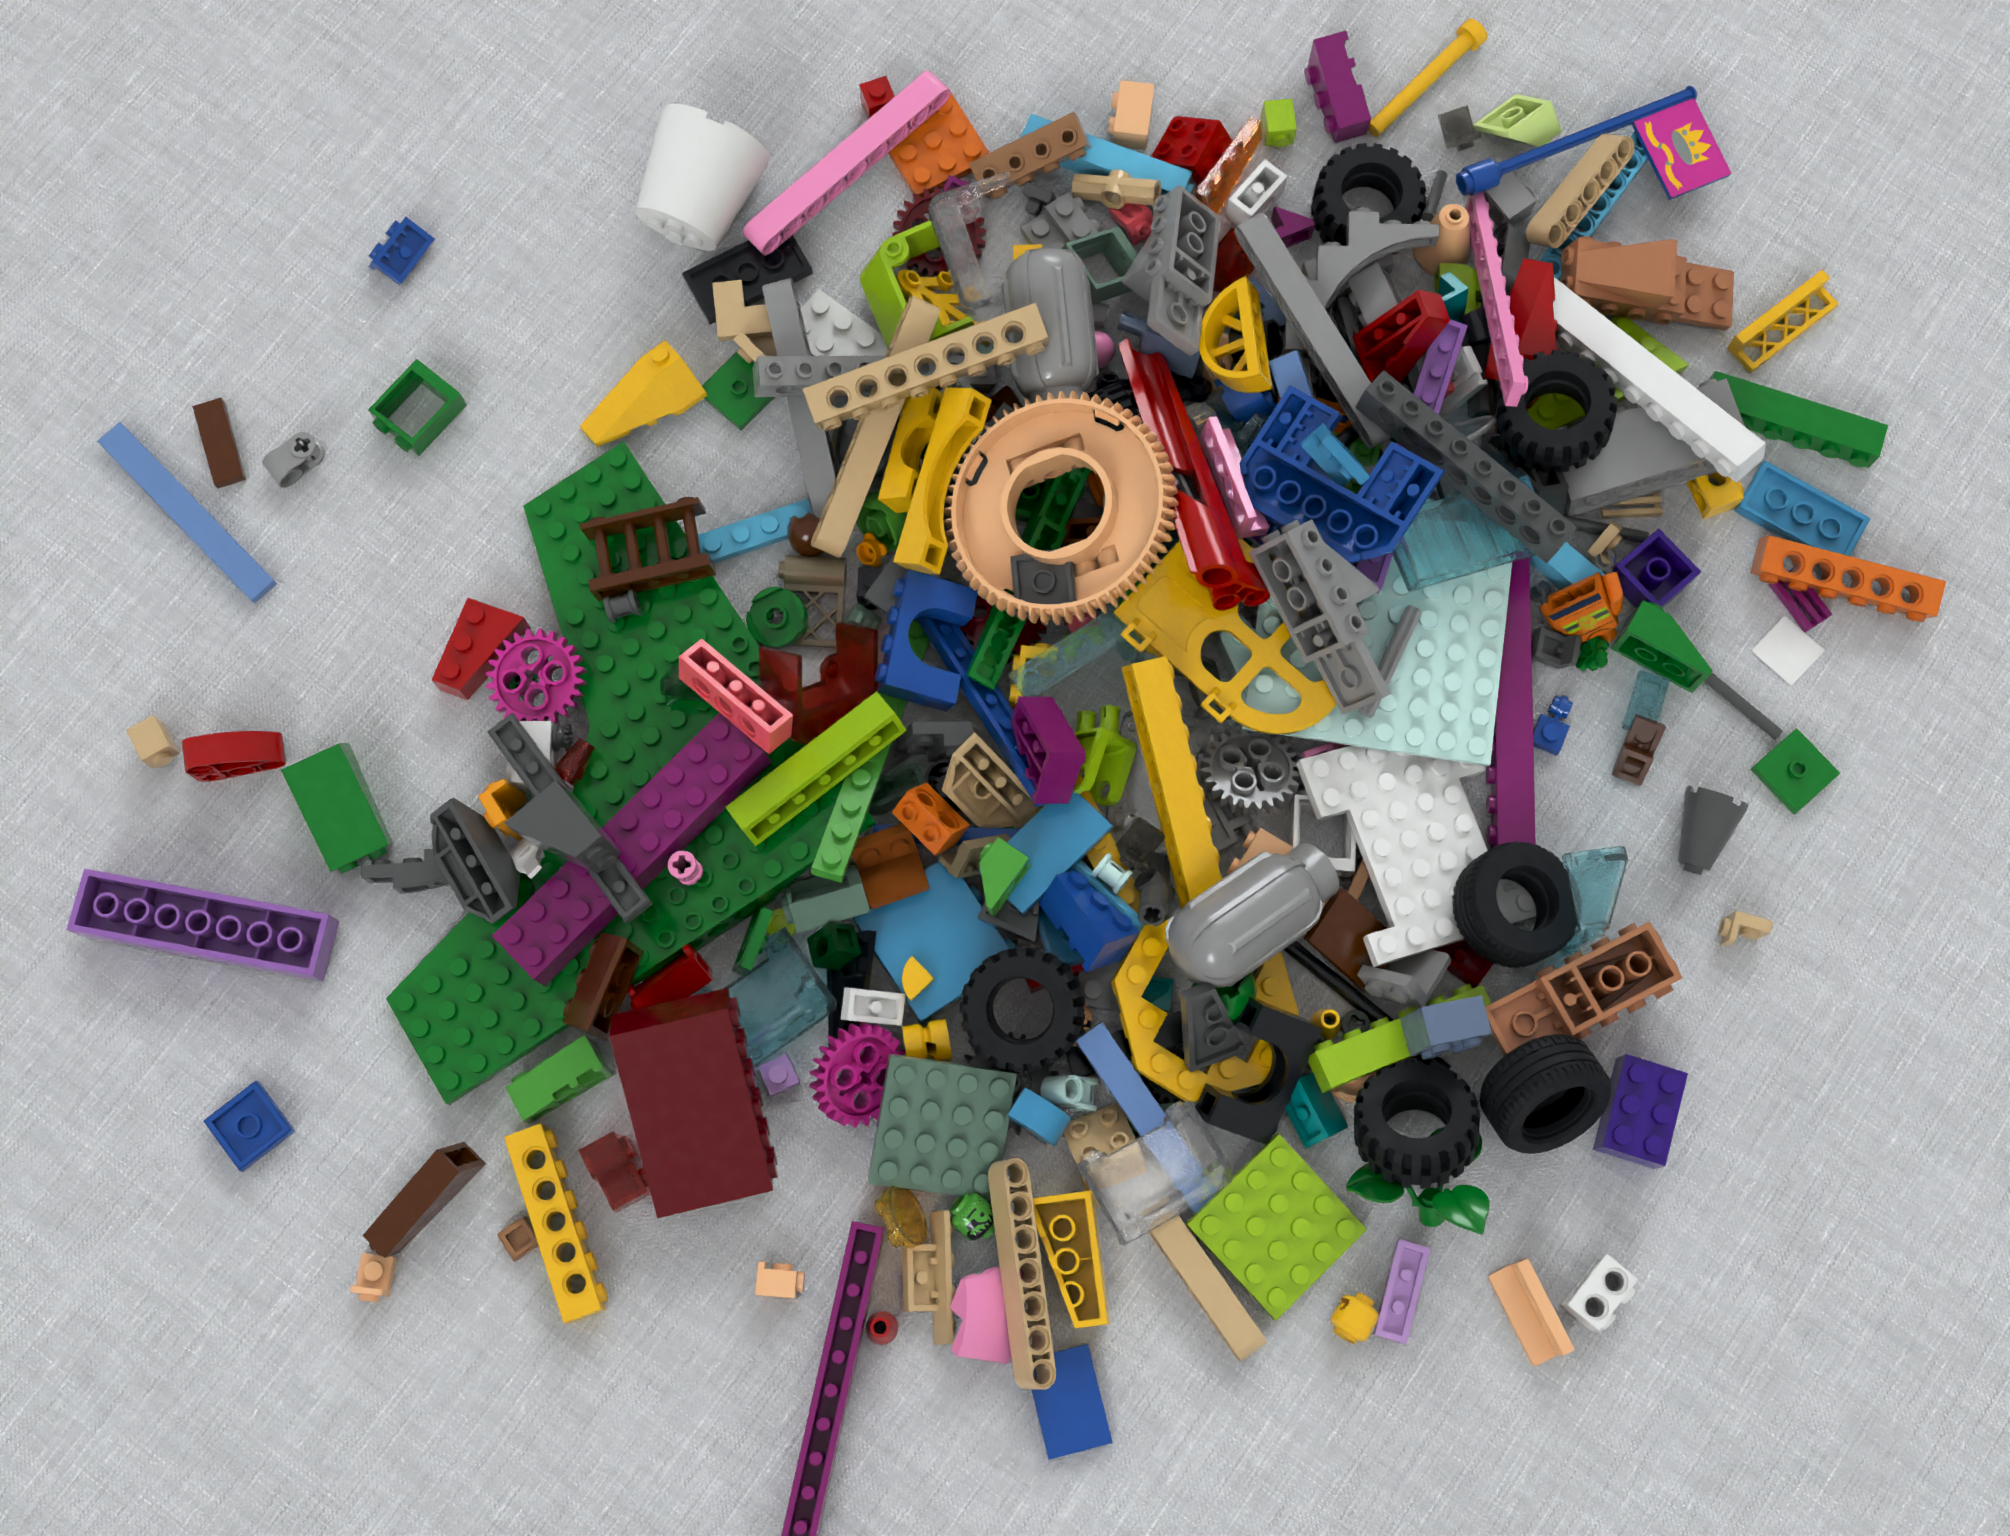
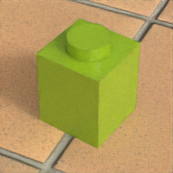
M1293 99L1264 101L1261 121L1265 146L1285 147L1293 144L1297 131Z

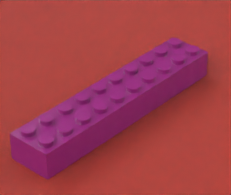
M718 713L602 829L622 852L619 858L641 888L644 889L668 866V861L672 854L684 850L772 762L765 752L721 713ZM567 861L492 937L533 980L546 986L618 913L585 868Z

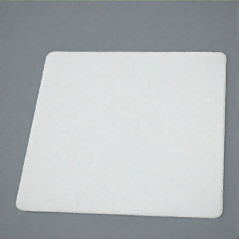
M1783 616L1751 651L1789 685H1793L1824 652V649L1788 617Z

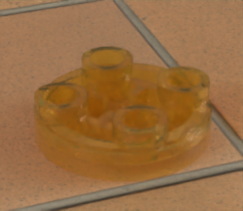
M894 1185L886 1188L882 1196L877 1198L874 1204L877 1213L884 1218L889 1229L887 1231L889 1242L895 1248L904 1246L909 1249L923 1244L926 1241L928 1230L926 1218L919 1201L910 1189L897 1188Z

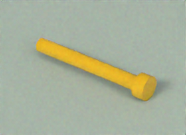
M1472 18L1467 19L1457 29V38L1371 119L1368 131L1373 136L1378 137L1468 50H1477L1488 38L1487 32L1481 23Z

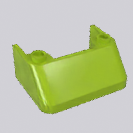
M930 220L886 239L860 274V283L887 348H889L907 304L893 269L901 266L911 258L940 246ZM971 316L946 327L942 326L938 318L928 342L973 326L974 322Z

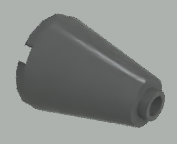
M1688 785L1686 787L1678 860L1684 864L1683 870L1701 875L1703 870L1710 871L1748 808L1746 802L1741 801L1740 806H1737L1735 803H1732L1734 797L1701 787H1698L1695 793L1692 786Z

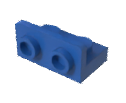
M405 217L401 223L395 220L385 233L390 238L384 246L378 242L369 254V257L373 260L368 267L372 270L377 268L399 286L435 240L434 237L408 217Z

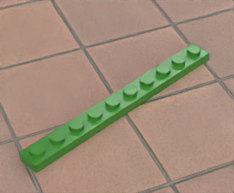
M915 619L909 627V644L914 654L923 662L930 639ZM879 693L901 721L908 701ZM894 741L845 778L812 864V875L842 883Z

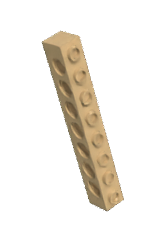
M1036 303L803 388V392L818 430L824 428L825 431L840 427L842 425L841 421L853 417L854 420L863 419L871 414V410L876 408L889 409L895 407L900 403L899 400L909 396L912 399L922 397L929 393L928 389L938 385L941 388L952 386L958 382L957 378L969 374L970 377H976L985 373L987 367L998 364L1000 367L1009 365L1016 361L1015 357L1027 353L1028 356L1036 355L1045 350L1044 346L1049 345V337ZM1013 331L1020 332L1023 335L1022 340L1018 343H1010L1006 340V337ZM983 342H989L994 346L993 350L988 354L979 353L977 348ZM953 353H961L965 356L964 361L958 365L950 364L948 359ZM926 363H931L936 367L934 373L929 376L919 373L921 366ZM894 375H905L907 377L906 382L898 387L891 385L890 381ZM867 385H875L877 392L872 397H864L861 395L863 388ZM837 396H847L848 403L844 407L836 408L833 406V401Z

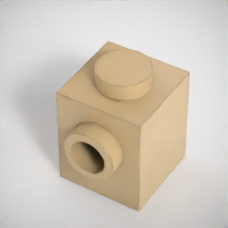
M155 715L126 729L141 761L151 768L165 766L173 760V757L180 754L165 723Z

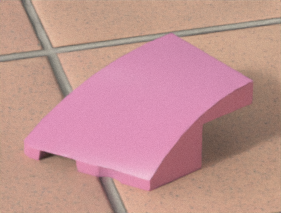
M995 1266L986 1269L981 1274L974 1273L961 1278L950 1305V1309L962 1319L951 1351L959 1357L1009 1364L1011 1350L1000 1269ZM1022 1268L1020 1269L1021 1279H1023V1270H1022Z

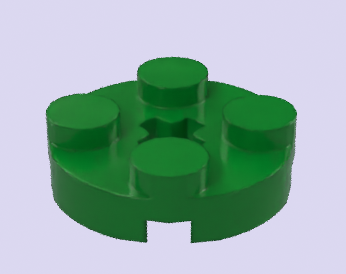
M781 587L766 588L760 591L751 601L753 604L750 607V612L747 611L746 615L747 628L753 638L769 648H785L794 644L806 633L808 629L806 606L803 600L790 590ZM776 610L783 614L782 622L778 625L770 621V619L774 618L773 612Z

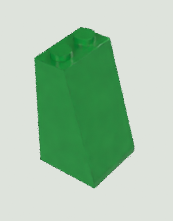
M338 743L281 769L330 872L339 869L341 874L358 867L357 860L368 856L371 861L388 853L385 847L393 844L349 743Z

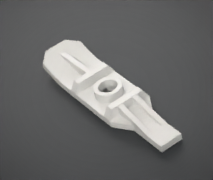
M524 838L510 851L516 869L520 873L527 874L529 878L532 879L542 868L541 860L545 857L543 849L532 845Z

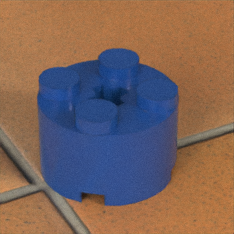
M1218 378L1214 380L1216 388L1221 385L1223 386L1222 390L1224 393L1220 396L1237 423L1244 421L1242 423L1243 431L1268 418L1277 405V398L1271 389L1258 393H1243L1230 389Z

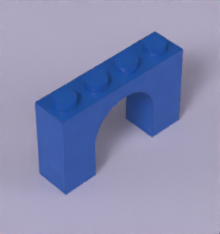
M910 569L901 578L898 577L896 579L892 593L896 596L895 605L891 606L887 616V624H891L889 634L884 636L881 645V652L885 653L883 663L878 665L875 674V681L879 682L878 693L945 712L956 704L961 675L929 666L918 659L909 644L908 632L911 622L923 617L934 618L964 627L973 618L978 590L974 591L970 587Z

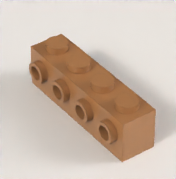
M1072 112L970 162L969 166L982 195L987 198L992 197L995 200L1008 193L1007 188L1018 184V187L1025 186L1026 182H1033V176L1042 171L1044 174L1052 173L1060 168L1059 163L1069 158L1073 162L1086 156L1085 150L1092 147L1078 115Z

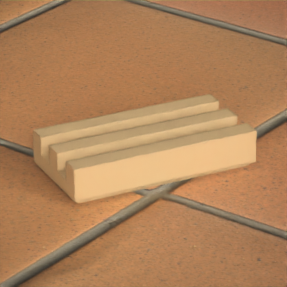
M1659 491L1647 494L1652 497H1637L1611 505L1653 504V508L1607 510V507L1600 509L1601 519L1660 517L1663 514V508L1660 507L1662 500L1661 496H1659Z

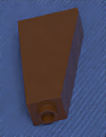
M465 1142L437 1149L362 1235L369 1242L372 1251L384 1258L400 1253L486 1163Z

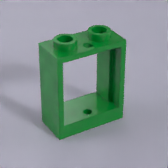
M416 359L368 411L374 418L372 424L384 435L388 432L396 437L394 442L405 452L411 449L420 456L467 404L456 389ZM422 384L443 400L445 404L412 438L388 418Z

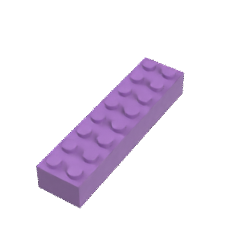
M84 869L66 930L82 937L324 982L340 921L325 913Z

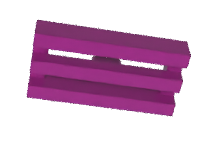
M1778 580L1777 584H1769L1770 588L1805 633L1832 615L1814 589L1807 588V591L1803 592L1788 588L1797 603L1802 606L1812 619L1810 622L1782 586V583H1784L1788 588L1789 582Z

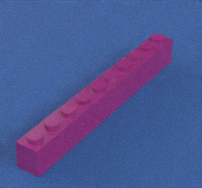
M1513 552L1491 764L1486 767V783L1491 786V795H1488L1486 799V812L1491 814V825L1487 827L1486 838L1487 843L1491 844L1492 848L1514 841L1536 845L1529 552Z
M851 1222L781 1536L819 1535L886 1230L882 1227Z

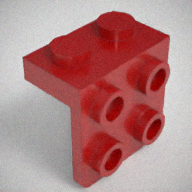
M1176 116L1171 120L1151 157L1192 171V177L1198 187L1208 189L1229 153L1233 141L1220 120Z

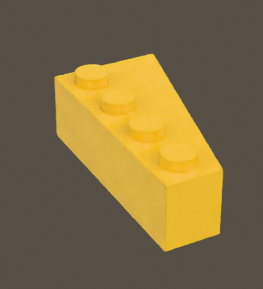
M1092 1191L1033 1198L1037 1230L1045 1246L1048 1259L1059 1283V1288L1074 1327L1086 1328L1110 1325L1094 1193Z

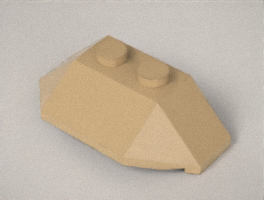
M975 732L952 754L942 791L979 828H1005L1012 826L1014 828H1022L1045 806L1036 807L1018 777Z

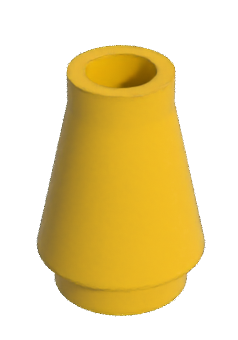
M1324 1008L1317 1010L1311 1016L1310 1022L1322 1028L1320 1035L1326 1040L1336 1037L1340 1032L1341 1020L1336 1011ZM1324 1018H1331L1332 1025H1327L1324 1022Z

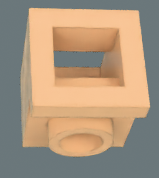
M758 1262L755 1295L797 1299L798 1292L804 1291L805 1272L792 1271V1264L773 1263V1269H768L767 1262Z

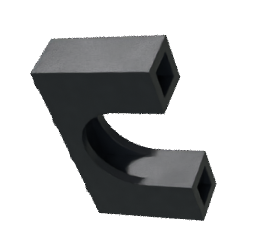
M1249 997L1244 1010L1236 1018L1234 1025L1247 1034L1269 1043L1272 1050V1065L1269 1074L1257 1088L1242 1094L1232 1093L1206 1083L1193 1113L1210 1125L1267 1145L1277 1131L1278 1123L1291 1100V1095L1299 1078L1305 1070L1310 1054L1318 1042L1322 1028L1303 1017Z

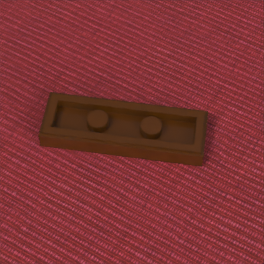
M217 398L192 406L216 488L246 480L224 400Z

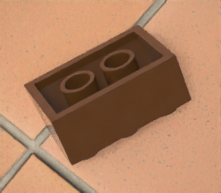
M601 932L599 939H596L591 945L589 957L591 958L586 969L581 970L576 981L578 988L575 995L565 1005L563 1023L606 1041L610 1033L613 1014H617L620 1010L644 951L626 938Z

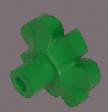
M1599 636L1590 639L1589 643L1587 641L1583 642L1580 645L1581 653L1576 667L1581 671H1585L1587 668L1595 671L1598 668L1605 667L1608 663L1606 658L1608 654L1605 650L1609 648V643L1605 639L1601 640Z

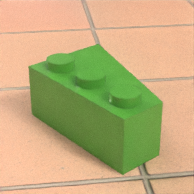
M584 1034L556 1054L541 1061L531 1071H524L511 1079L512 1083L505 1088L522 1120L531 1124L612 1077L613 1073L596 1042Z

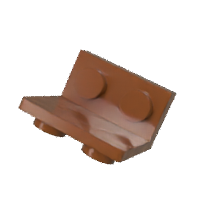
M903 823L858 838L852 856L858 868L870 909L873 910L930 889L912 832Z

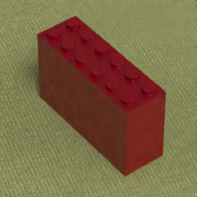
M729 988L613 1014L609 1038L657 1218L773 1191V1179L778 1178L777 1156L774 1146L770 1145V1128L767 1117H763L761 1107L763 1106L760 1088L755 1085L754 1076L756 1074L752 1057L748 1058V1040L745 1028H738L741 1027L739 1003L737 997L731 998Z

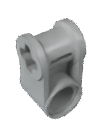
M299 432L280 447L269 452L264 457L262 463L278 485L285 488L296 483L304 474L319 465L324 458V449L315 441L312 435L306 432Z

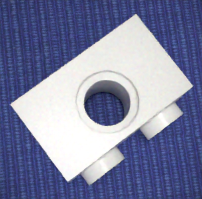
M1264 159L1228 199L1225 216L1238 225L1261 212L1265 214L1284 193L1287 175Z

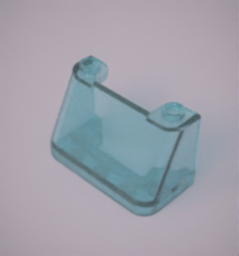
M1616 846L1565 853L1562 856L1564 869H1567L1578 925L1576 926L1575 935L1570 942L1560 950L1561 956L1572 955L1580 951L1579 947L1585 946L1595 938L1604 936V932L1610 928L1628 863L1626 847Z
M786 927L772 934L767 939L764 948L767 959L752 968V971L742 975L725 987L729 988L731 998L737 997L741 1016H739L741 1027L738 1028H745L748 1040V1058L752 1057L754 1068L826 1019L837 1006L836 999ZM704 986L691 996L712 992L714 990L710 987Z

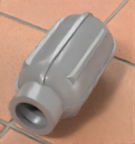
M1046 247L1027 250L1011 263L1006 272V278L1002 284L1005 314L1036 303L1049 337V345L1044 346L1045 350L1036 355L1028 356L1025 353L1015 357L1016 361L1010 364L1011 376L1015 380V384L1023 398L1028 399L1031 404L1036 403V394L1043 401L1047 400L1048 392L1052 393L1055 399H1058L1060 391H1063L1066 397L1069 398L1073 390L1080 399L1082 393L1087 392L1091 388L1094 378L1099 374L1090 283L1084 262L1078 254L1069 249ZM1017 331L1010 332L1007 335L1008 342L1018 343L1023 338V335Z
M1308 843L1298 845L1285 855L1279 853L1270 854L1268 852L1259 853L1190 900L1186 906L1169 919L1165 928V941L1169 946L1172 960L1187 981H1192L1197 985L1205 982L1211 983L1216 989L1233 986L1302 937L1318 922L1323 909L1322 903L1334 896L1339 890V878L1336 869L1330 859L1320 849Z

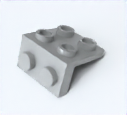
M1429 950L1390 962L1385 970L1362 965L1357 975L1365 984V990L1374 997L1420 1008L1426 1005L1450 965L1451 957L1445 952Z

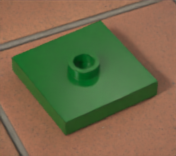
M736 351L702 387L707 393V396L703 399L742 431L775 397H755L752 370L754 363L748 364Z
M1797 728L1750 769L1793 814L1797 813L1840 774Z
M763 907L752 915L732 968L733 972L745 975L752 971L757 955L762 954L768 939L765 933L773 915V910Z

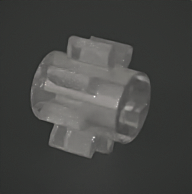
M1195 402L1185 407L1197 439L1200 438L1208 417L1217 416L1215 410L1207 406L1206 402L1201 404Z

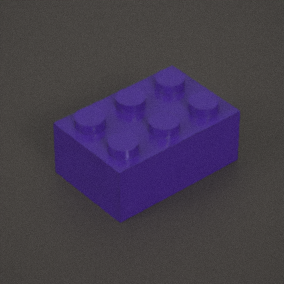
M1628 1054L1616 1058L1610 1079L1611 1097L1607 1108L1601 1116L1593 1150L1652 1169L1665 1167L1688 1073Z

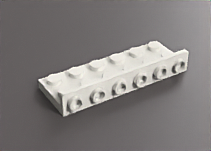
M820 289L801 308L812 356L886 355L888 348L882 334Z

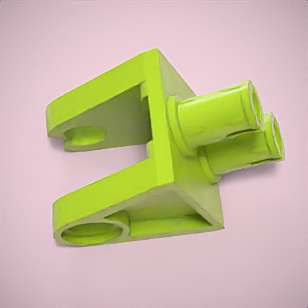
M1115 705L1101 707L1099 728H1095L1097 713L1090 710L1078 711L1077 727L1074 733L1081 746L1085 749L1086 758L1079 771V774L1084 771V779L1078 786L1075 783L1072 793L1079 794L1085 790H1090L1094 801L1104 807L1116 805L1122 797L1137 751V744L1122 737L1119 733L1121 708ZM1110 783V791L1107 798L1103 799L1102 790L1106 784Z

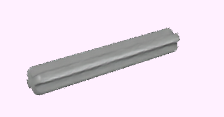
M1411 605L1405 608L1378 666V670L1387 686L1422 614L1420 609ZM1381 699L1358 708V712L1372 718Z

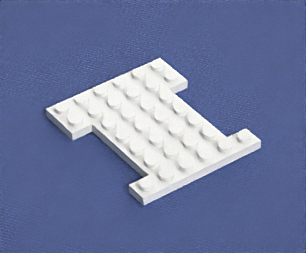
M1347 746L1300 759L1296 766L1317 820L1346 813L1390 927L1363 937L1373 967L1464 940L1463 935L1460 934V930L1457 928V922L1453 914L1454 907L1452 906V901L1454 900L1452 897L1454 887L1456 886L1455 883L1464 868L1488 850L1460 780L1482 774L1486 771L1484 765L1358 746ZM1499 880L1496 898L1503 916L1512 925L1536 918L1535 903L1526 889L1522 887L1505 893Z

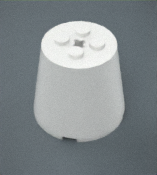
M667 104L662 108L635 207V214L649 227L665 235L668 240L676 244L713 251L718 247L767 169L770 162V153L756 138L727 120L722 125L707 118V111L683 104Z

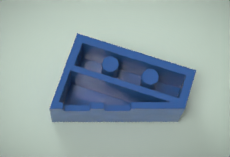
M1075 870L1057 874L1039 902L1058 931L1063 929L1069 937L1070 941L1067 945L1071 951L1076 952L1078 950L1084 959L1082 967L1086 973L1122 960L1140 933L1132 924L1130 918L1114 908L1104 894L1096 891L1088 883L1087 878Z

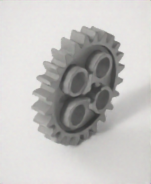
M1231 728L1228 737L1223 733H1219L1218 741H1210L1209 748H1205L1201 760L1200 769L1202 771L1200 779L1205 780L1204 790H1212L1211 799L1221 798L1220 807L1228 803L1231 804L1232 813L1238 808H1242L1243 816H1246L1249 810H1253L1255 815L1259 817L1261 809H1264L1269 815L1272 814L1273 806L1280 810L1283 809L1284 801L1290 803L1293 794L1297 793L1301 779L1296 766L1297 753H1289L1291 744L1280 745V735L1271 739L1269 738L1270 734L1264 733L1261 735L1258 731L1248 733L1245 729H1241V733L1237 734Z

